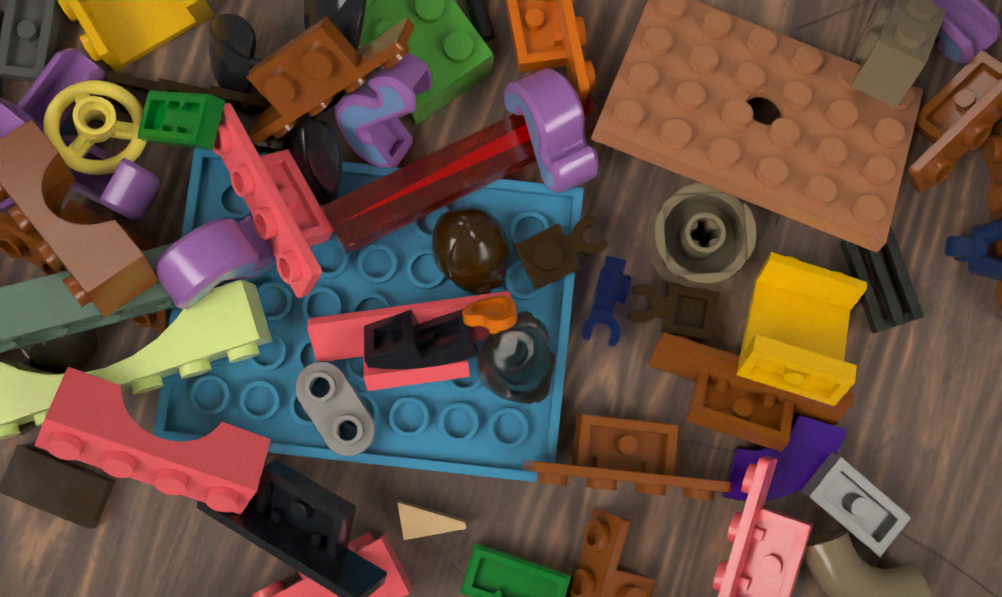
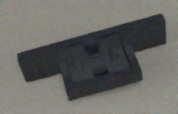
M276 459L263 467L258 493L254 494L241 515L234 512L213 510L206 503L197 500V509L312 579L338 597H368L385 584L387 576L385 570L348 549L356 506Z

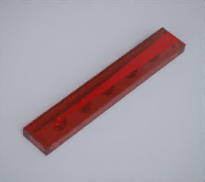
M588 93L586 104L583 108L586 121L585 137L594 132L602 112L590 93ZM513 114L321 206L344 252L348 254L537 161L524 115Z

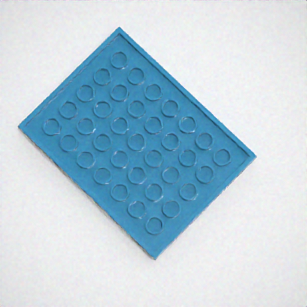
M194 148L181 238L212 220L229 218L239 223L246 216H253L243 197H239L235 193L230 173L221 156L216 155L213 150ZM258 153V154H259V156H261V155H266L267 153ZM342 162V176L338 190L340 207L328 208L320 205L334 231L327 242L310 246L313 255L321 267L322 273L309 295L297 298L290 284L282 280L277 265L257 278L242 279L256 285L273 342L258 346L260 354L243 361L230 363L228 357L210 362L212 370L201 375L181 379L180 373H176L162 378L164 386L160 387L153 435L171 441H191L208 435L221 422H225L271 439L267 453L536 482L537 472L523 470L524 460L556 462L575 273L535 292L513 247L514 244L558 223L565 236L572 233L577 222L581 220L584 188L574 187L558 194L551 191L544 183L451 174L344 221L434 172L406 168H381L369 164ZM470 205L487 209L500 221L509 241V253L506 259L507 270L506 275L503 276L504 282L498 288L491 289V293L510 292L511 299L515 302L517 308L515 334L506 337L477 340L478 356L468 359L470 377L367 391L364 380L363 356L326 361L336 365L345 373L376 424L375 439L366 451L353 456H343L335 453L328 447L296 395V381L299 374L308 365L318 362L315 358L307 329L308 320L316 317L475 296L458 288L437 268L432 254V234L438 218L446 211ZM240 279L225 280L223 284L225 285ZM178 307L171 308L169 326L183 309ZM319 378L313 383V392L317 397H324L329 392L330 385L325 378ZM350 420L343 422L340 426L341 436L346 440L355 438L357 435L356 424Z

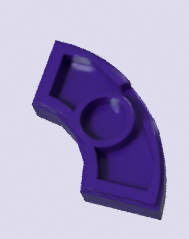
M795 415L792 420L789 444L782 452L767 447L756 450L734 449L726 481L732 482L731 492H722L721 496L746 501L748 494L741 491L745 473L750 463L757 465L759 458L763 456L777 458L766 501L778 499L801 490L830 453H838L847 430Z

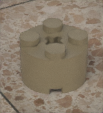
M702 183L684 186L663 203L651 220L647 232V251L651 263L661 279L666 282L701 289L717 286L735 275L751 256L757 237L754 216L745 202L742 203L735 196ZM697 228H699L700 236L709 238V242L703 247L699 246L697 240H692L690 235Z

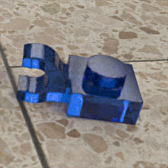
M607 255L602 262L591 305V312L588 320L582 327V340H590L594 326L604 325L610 333L607 347L613 348L618 343L621 330L618 322L613 317L612 311L616 302L625 303L631 275L623 274L627 260Z

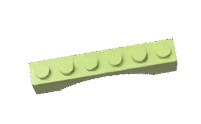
M240 279L214 288L212 292L188 310L183 309L179 316L156 340L133 356L106 368L85 373L121 385V392L131 389L132 394L135 395L164 386L162 378L176 373H180L181 379L209 372L212 370L210 362L228 357L229 362L233 363L259 355L258 346L273 342L256 285ZM0 361V440L20 434L19 425L35 420L36 426H42L64 374L42 371L22 362Z

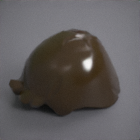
M472 205L453 208L443 213L438 218L432 234L433 259L440 272L458 288L472 295L489 294L491 289L498 288L504 282L503 276L506 275L507 270L506 259L509 253V241L500 221L487 209Z

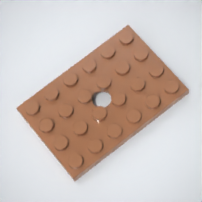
M648 0L595 126L591 140L877 253L887 241L923 89L912 85L898 107L894 108L851 87L860 67L857 63L695 0ZM756 97L765 98L777 106L781 118L776 119L771 125L759 123L753 119V110L746 101Z

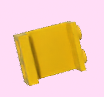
M57 0L72 22L79 20L86 32L79 36L92 59L95 62L103 59L116 72L215 16L206 0Z
M771 252L754 280L736 375L835 406L855 383L857 365L845 362L844 356L850 311L867 290V282L847 276L839 271H831L802 262L795 257Z

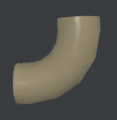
M847 530L823 533L808 540L803 557L804 561L822 591L830 597H932L926 579L914 563L911 562L889 569L871 566L859 557Z

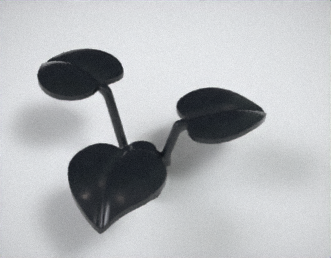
M305 0V29H309L327 16L357 50L364 22L366 0ZM237 14L218 15L213 18L209 26V37L211 39L209 57L212 72L221 88L248 93L253 84L246 77L256 64L264 60L254 57L256 49L255 31L243 17ZM344 89L333 95L332 101L317 115L311 117L308 113H305L301 120L302 126L292 127L285 134L284 150L288 149L318 204L328 208L340 207L338 190L342 176V152L335 131L326 122L315 119L341 100L346 93Z

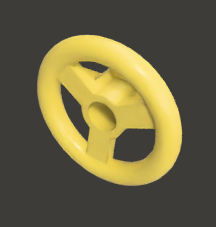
M87 80L66 87L53 98L44 116V135L59 151L66 165L80 173L89 175L112 174L123 158L134 162L142 153L147 142L137 138L144 111L142 105L128 90L111 82ZM90 95H101L116 100L127 109L133 123L117 121L115 109L108 100ZM75 101L73 121L78 136L67 147L60 135V118L64 110ZM95 119L105 122L102 127L97 129L87 126L91 120ZM109 137L131 140L128 146L114 157L104 160L83 158L95 143L104 142Z

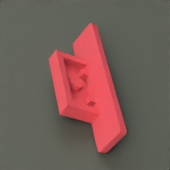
M225 103L213 151L216 155L221 156L230 173L235 193L239 197H243L252 213L257 234L261 239L267 241L273 252L282 280L290 284L297 298L307 296L322 273L321 267L313 255L310 246L327 242L334 230L290 151L287 149L259 156L232 105Z
M508 291L310 318L307 329L314 355L318 362L363 356L364 380L367 391L470 377L468 359L446 365L418 369L369 368L364 361V326L408 310L413 311L420 324L464 309L469 304L481 299L494 296H507L511 298V294ZM515 325L496 334L489 333V330L483 326H475L476 340L512 336L515 334Z
M763 456L759 458L757 465L750 463L747 468L741 489L743 493L748 494L743 513L736 512L734 514L727 534V541L734 543L729 561L722 560L713 580L712 589L719 591L718 597H792L813 524L764 507L777 464V458Z

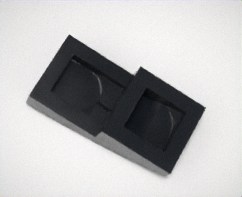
M463 309L420 324L413 311L408 310L364 326V361L369 368L418 369L470 359L478 356L475 326L472 327L464 324Z

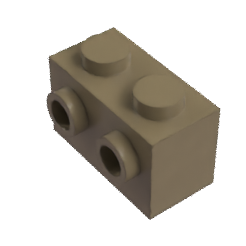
M894 0L891 7L882 3L867 30L869 31L856 54V57L862 59V62L851 87L897 108L926 65L946 11L937 7L932 0Z

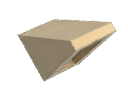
M399 500L397 502L404 540L467 528L465 519Z

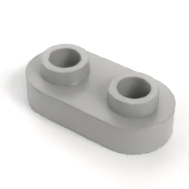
M316 362L305 367L296 381V395L328 447L335 453L343 456H353L366 451L375 439L376 424L345 373L336 365L327 362ZM319 378H325L330 385L329 392L324 397H317L313 392V383ZM347 420L353 421L357 426V435L352 440H346L340 434V426Z

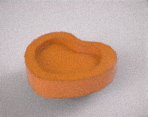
M507 296L481 299L469 304L462 310L464 324L472 327L483 326L491 334L509 329L517 322L516 304Z

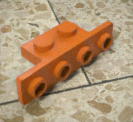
M504 0L518 73L566 66L568 81L577 92L584 108L589 90L595 89V73L592 61H584L581 46L586 44V31L583 17L575 16L572 2H576V0Z

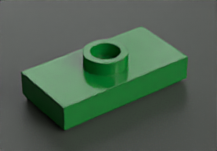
M150 90L147 95L137 138L153 144L213 150L225 100L211 94Z
M477 542L474 544L459 593L470 597H566L572 574Z

